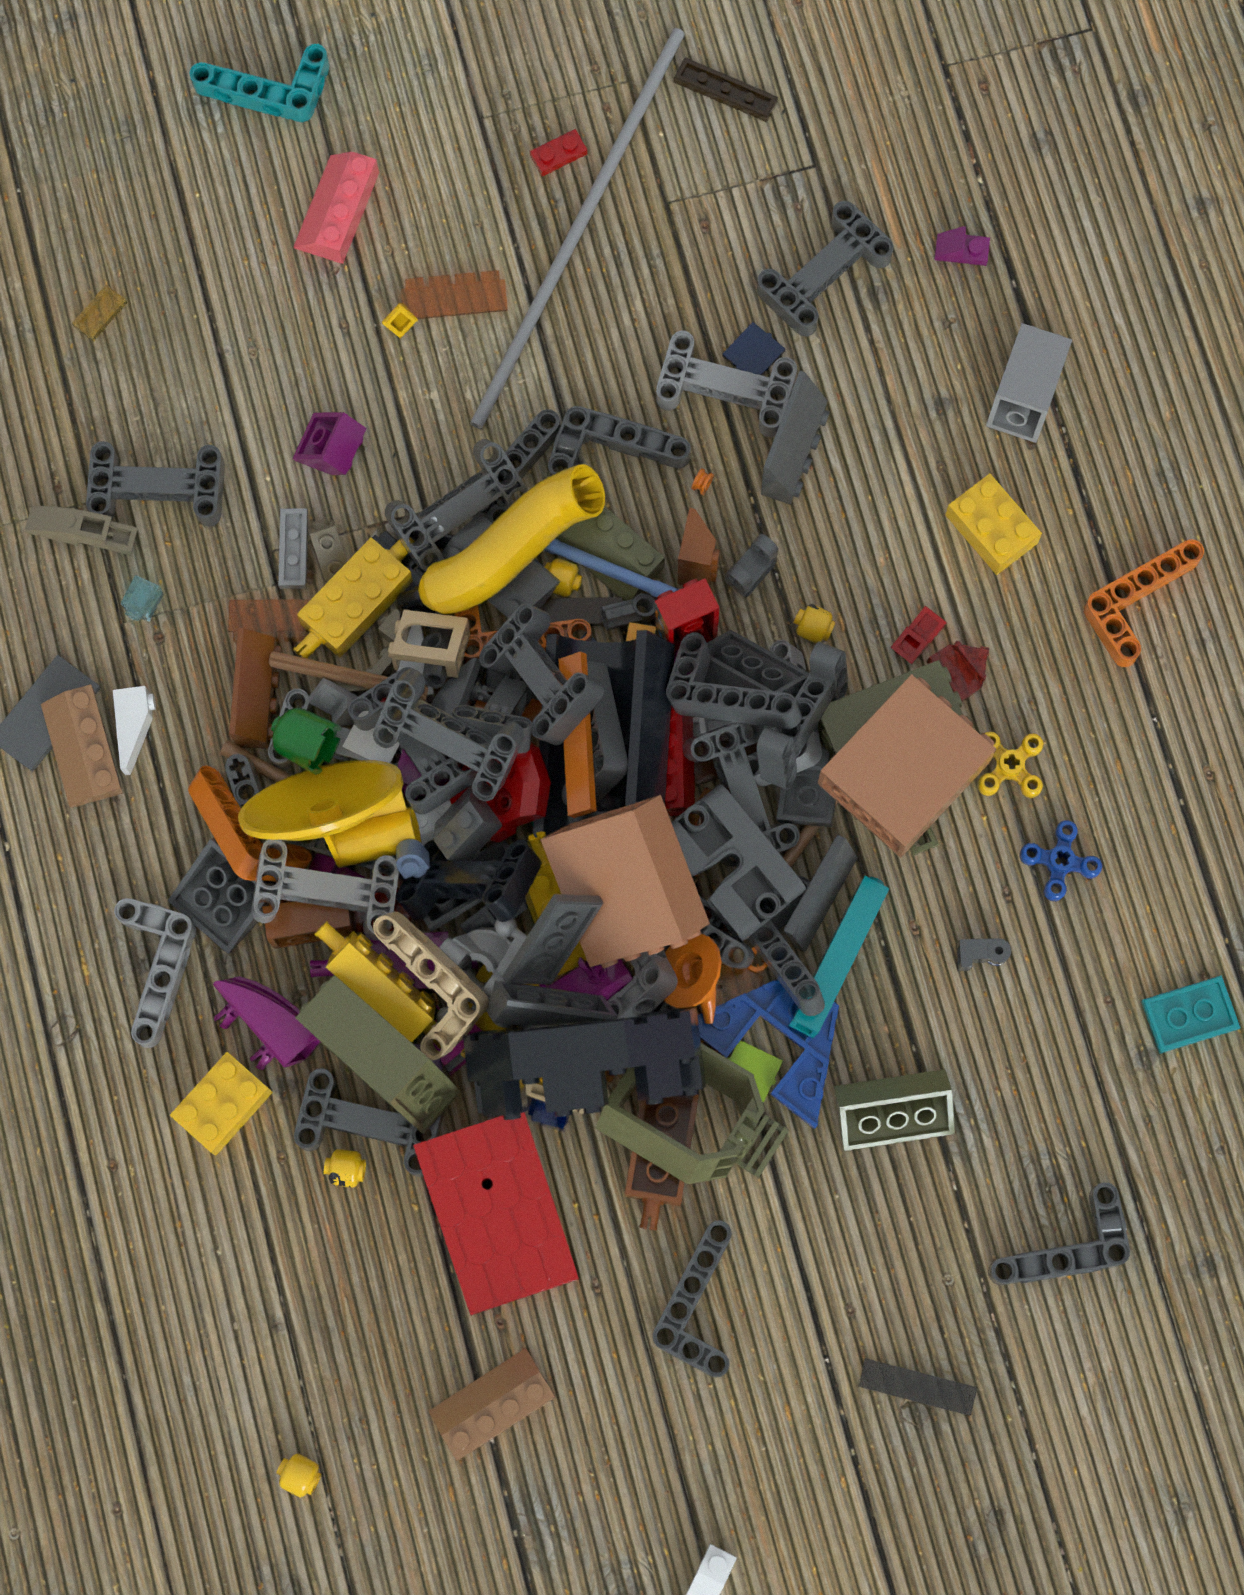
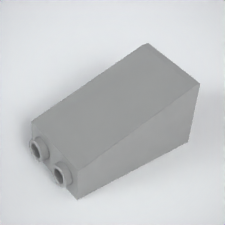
M1021 324L986 427L1037 443L1072 339L1039 329L1035 326Z

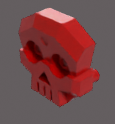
M530 742V750L528 752L517 754L505 784L493 799L486 801L503 825L492 836L491 841L499 843L514 835L518 826L546 816L551 782L540 749L532 742ZM466 765L462 767L463 771L470 769V767ZM466 789L450 799L451 804H453L466 791Z

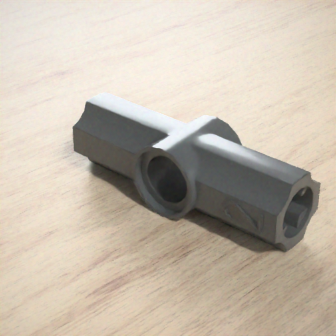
M644 593L637 595L635 599L601 607L600 613L603 627L609 631L629 626V622L647 624L650 620L655 619V600L658 598ZM637 606H643L648 613H641Z
M431 627L430 634L424 638L421 646L448 649L453 630ZM424 663L423 677L425 685L436 689L443 687L447 677L446 667Z

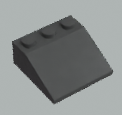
M211 838L170 896L168 902L182 914L188 916L195 926L227 954L231 953L258 923L251 913L255 881L244 880L237 876L215 838ZM263 881V883L267 886H274L277 884V881ZM259 903L258 909L263 913L262 907L269 906V903Z

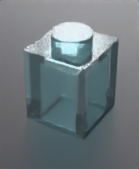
M135 575L121 601V605L128 617L136 621H140L142 618L149 622L164 593L160 586Z

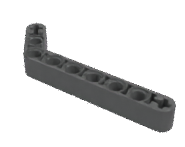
M233 754L226 760V773L235 800L240 808H242L248 801L243 797V790L246 787L252 786L255 792L254 795L263 789L254 763L250 758L241 754ZM238 761L245 764L242 768V773L244 777L250 778V780H244L242 774L235 771V768L239 766ZM324 837L314 839L311 843H305L304 840H283L332 856ZM376 860L357 865L372 869ZM378 867L379 872L392 875L390 868ZM399 872L398 878L404 880L405 878Z

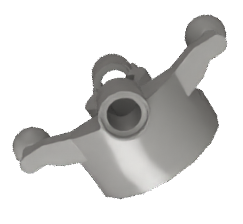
M514 918L506 922L496 920L495 928L481 927L453 939L449 937L440 946V949L485 992L489 1003L494 981H504L503 974L527 938V935L517 928ZM472 960L482 962L488 972H493L488 982H480L475 977L471 965ZM469 998L468 1002L474 1004L471 1009L476 1010L475 1001ZM443 1007L438 1011L436 1016L437 1023L447 1014L448 1007Z

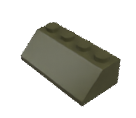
M605 506L602 513L597 517L576 523L557 537V539L565 544L652 580L665 567V557ZM583 566L618 597H622L623 601L635 599L643 591Z
M945 1069L834 1086L836 1111L844 1151L955 1134L952 1088Z

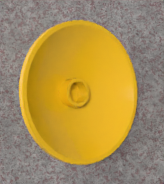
M354 760L320 766L322 772L317 775L306 770L289 776L254 795L243 805L238 815L242 831L255 838L302 841L324 837L339 868L377 860L382 856H396V846L406 839H414L422 843L416 814L411 806L407 807L402 792L403 777L400 769L391 763L378 760Z

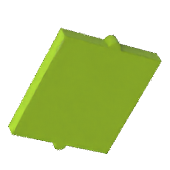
M740 1040L731 1057L727 1059L754 1075L761 1100L764 1103L771 1086L776 1084L775 1077L783 1060Z

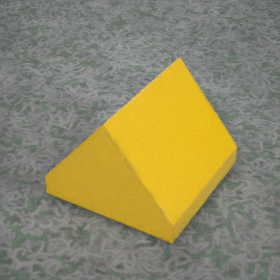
M399 303L381 323L401 339L417 322L418 318L405 304Z

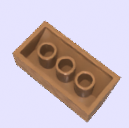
M92 685L62 692L42 703L43 715L69 808L123 794Z
M525 1348L430 1409L429 1413L456 1461H459L555 1399L556 1396Z

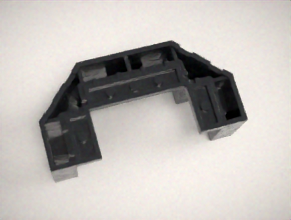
M697 1007L640 1013L627 1018L529 1029L515 1027L473 1032L463 1036L468 1082H474L478 1113H483V1116L487 1117L503 1116L504 1120L521 1118L520 1113L528 1111L526 1085L540 1083L541 1077L543 1078L546 1112H555V1117L573 1115L572 1110L584 1109V1114L602 1112L601 1107L609 1104L605 1070H608L609 1075L625 1074L626 1068L634 1067L637 1099L646 1100V1105L664 1103L663 1098L699 1095V1089L706 1087Z

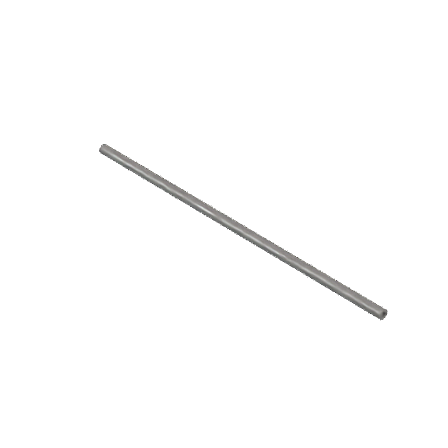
M674 28L482 398L470 422L473 427L477 429L483 428L685 36L681 29Z

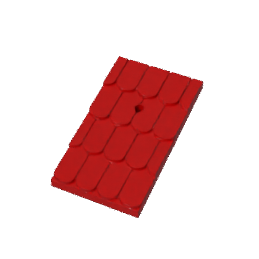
M525 1112L520 1113L521 1118L504 1120L503 1116H499L413 1145L471 1316L579 1280ZM491 1180L493 1182L492 1188L489 1190L484 1189L483 1184Z

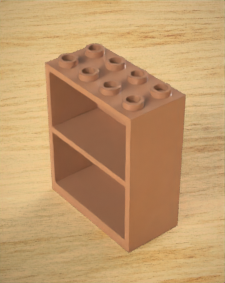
M912 674L823 767L818 779V785L900 858L990 763L996 751L994 742L989 736L984 733L980 735L972 728L973 723L966 716L956 714L951 709L952 705L947 699L942 696L937 697L930 691L931 687L924 679L920 677L917 679Z
M661 795L568 824L541 839L561 894L600 896L603 901L600 910L580 939L590 967L601 964L602 968H606L618 963L617 959L621 958L628 962L640 957L641 953L646 951L648 955H653L663 951L664 946L671 945L672 949L687 944L688 939L701 935L700 930L710 924Z

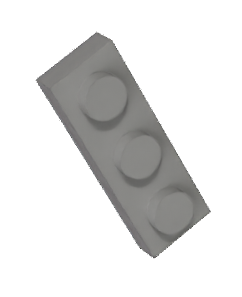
M280 509L278 586L280 589L307 588L308 509Z

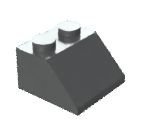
M471 785L435 823L433 840L447 860L470 861L503 825L487 802L478 799L474 795Z

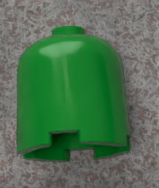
M293 708L274 720L271 726V731H273L272 744L275 751L281 756L317 775L322 772V768H320L324 761L330 763L340 743V738L336 737L337 731L342 730V727L303 708Z

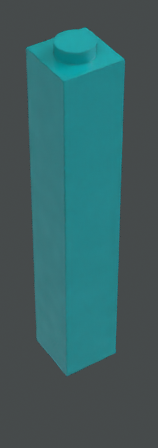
M864 876L859 882L813 975L825 1001L823 1011L815 1016H807L797 1007L789 1023L790 1027L811 1038H814L819 1033L890 889L884 886L883 881L880 879Z

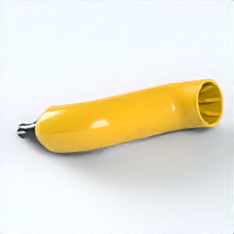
M581 464L564 469L540 481L519 497L468 547L452 557L431 564L415 589L398 595V604L407 603L401 606L404 610L421 605L441 614L451 615L470 609L490 599L513 581L562 532L576 523L597 517L602 513L605 506V491L598 474L591 467Z

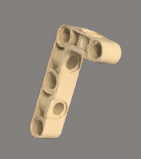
M399 912L382 915L373 924V931L376 937L389 948L388 950L392 949L406 963V967L429 989H434L448 1003L447 1014L440 1022L432 1026L433 1028L420 1044V1050L430 1060H437L450 1053L463 1039V1036L471 1031L474 1024L489 1007L488 996L404 915ZM387 920L391 921L394 925L393 933L387 928ZM428 959L434 962L435 971H431L428 968ZM469 998L475 1001L476 1010H472L469 1007ZM434 1039L441 1044V1051L435 1049L433 1045Z

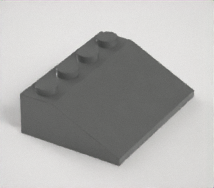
M799 371L765 462L761 495L790 505L793 498H799L804 483L800 482L803 473L808 474L813 460L809 458L811 449L817 450L821 435L817 433L820 425H826L830 411L826 410L827 399L803 371Z

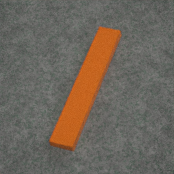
M580 651L559 659V670L567 680L578 672L588 676L587 654ZM589 713L564 740L568 816L572 818L596 811L591 716Z

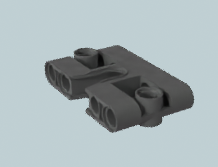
M717 785L671 822L692 877L712 868L725 857L730 856L736 860L737 868L720 883L706 903L730 933L741 943L806 891V887L801 879L723 785ZM691 813L698 814L702 820L701 825H692L688 820V815ZM761 900H767L772 904L773 909L771 913L767 914L761 911L759 906Z

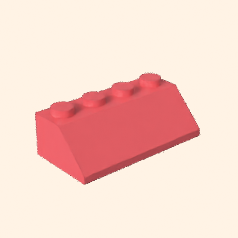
M352 151L330 155L294 244V249L341 264L344 263L379 175L376 159Z

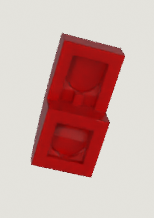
M925 605L910 626L905 628L890 648L910 664H913L942 631L947 622Z

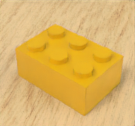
M990 473L951 502L945 514L996 575L1036 546L1042 535L1041 531Z
M226 1052L174 1109L170 1116L216 1156L273 1092L231 1054Z

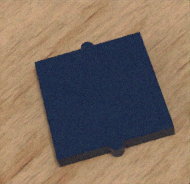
M752 322L727 348L722 356L733 364L736 369L762 376L785 352V348L772 338L771 333H766Z

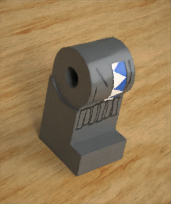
M960 939L956 944L958 971H969L973 967L972 963H988L992 966H1000L1011 955V947L1004 939Z

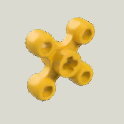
M991 731L985 732L984 734L993 740L994 747L996 748L993 755L996 761V768L991 773H985L979 778L977 784L979 792L985 796H992L996 794L1002 781L1015 780L1025 797H1037L1042 791L1043 783L1038 776L1027 772L1025 761L1042 751L1044 745L1042 738L1038 734H1028L1023 738L1018 749L1007 750L1002 746L998 734ZM1033 742L1036 748H1031L1028 743ZM1007 760L1012 761V765L1015 766L1014 769H1009V765L1006 764ZM984 782H991L993 787L985 786ZM1027 784H1033L1036 789H1030Z

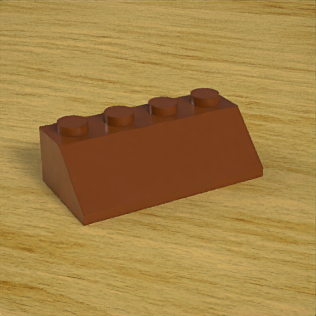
M238 628L229 734L234 743L242 748L268 749L273 735V731H271L272 716L277 714L278 699L274 698L275 688H279L280 672H276V668L269 665V657L273 651L282 653V646H278L275 637L246 628Z

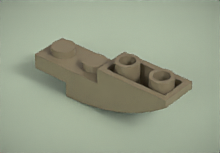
M31 506L25 532L76 546L80 542L131 556L138 528L111 521V516L62 507Z

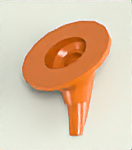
M701 933L697 937L688 939V943L674 949L670 946L666 950L667 959L677 976V985L665 1001L677 1009H689L700 1004L704 1023L712 1024L716 1010V983L720 977L722 961L719 947L714 940Z

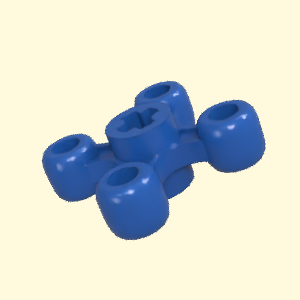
M1070 820L1061 821L1055 829L1057 845L1053 849L1044 850L1035 843H1027L1021 848L1019 853L1023 864L1027 866L1043 864L1050 871V879L1044 886V895L1050 901H1059L1065 896L1067 892L1065 876L1069 872H1078L1087 879H1093L1102 871V863L1098 857H1078L1071 850V843L1078 834V828ZM1062 829H1068L1070 835L1064 834ZM1027 851H1032L1035 857H1029ZM1057 857H1059V859L1061 857H1064L1066 859L1064 866L1062 863L1058 865L1055 862ZM1087 864H1092L1095 870H1089ZM1051 887H1057L1059 893H1053Z

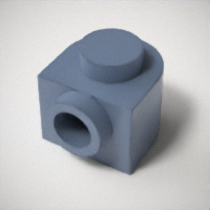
M406 839L398 843L396 846V867L405 879L411 876L419 878L430 868L429 852L421 842L414 839Z

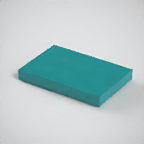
M1222 975L1141 1000L1159 1054L1240 1029Z

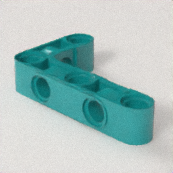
M311 44L306 47L291 85L204 62L194 64L190 69L189 75L194 90L202 96L297 122H306L314 114L324 88L330 64L326 49L320 44ZM317 58L322 59L319 62H312ZM202 77H208L204 81H198ZM251 90H256L254 94H247ZM301 103L306 104L304 107L301 108L296 107L298 104Z

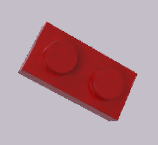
M576 129L530 151V157L542 177L588 154V149Z

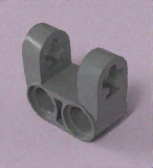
M759 534L747 552L725 574L724 581L747 598L776 564L778 555L777 545L766 535Z

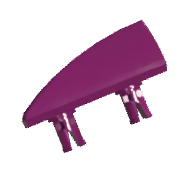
M580 957L578 961L579 966L548 986L539 984V986L602 995L608 1001L613 995L622 990L633 979V976L622 959H617L618 963L612 966L602 968L601 964L590 967L588 961Z
M241 976L213 983V986L228 1002L214 1016V1020L224 1019L220 1027L228 1029L233 1021L240 1016L264 1044L250 1057L251 1062L261 1058L256 1066L257 1069L264 1070L274 1057L284 1068L302 1063L319 1045L320 1041L296 1019L300 1010L269 987Z

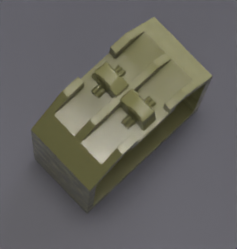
M702 1043L701 1049L706 1084L736 1101L741 1116L719 1152L699 1155L622 1108L636 1087L634 1067L628 1068L608 1098L609 1104L603 1107L595 1129L686 1184L726 1178L737 1158L742 1160L756 1135L754 1129L765 1111L754 1075Z

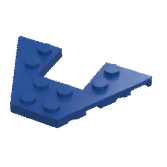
M778 979L717 1006L712 1024L704 1023L702 1013L698 1015L700 1039L725 1058L728 1057L759 1016L804 1050L770 1095L813 1129L818 1126L817 1122L839 1009L837 1003H833L819 1033L814 1038L789 1026L798 1006Z

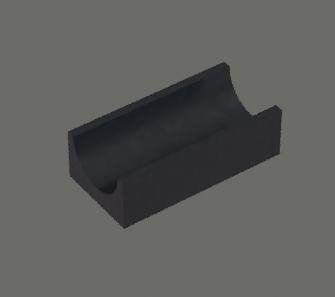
M637 630L635 640L624 642H592L567 638L558 634H547L546 653L558 669L560 658L580 651L587 654V659L606 664L628 758V769L625 776L596 804L595 812L576 818L569 817L567 805L562 800V789L566 783L564 742L556 746L539 739V749L551 784L546 816L535 820L533 824L535 838L537 837L536 832L544 831L546 836L568 824L661 795L665 805L671 704L667 698L666 689L674 667V644L648 630Z

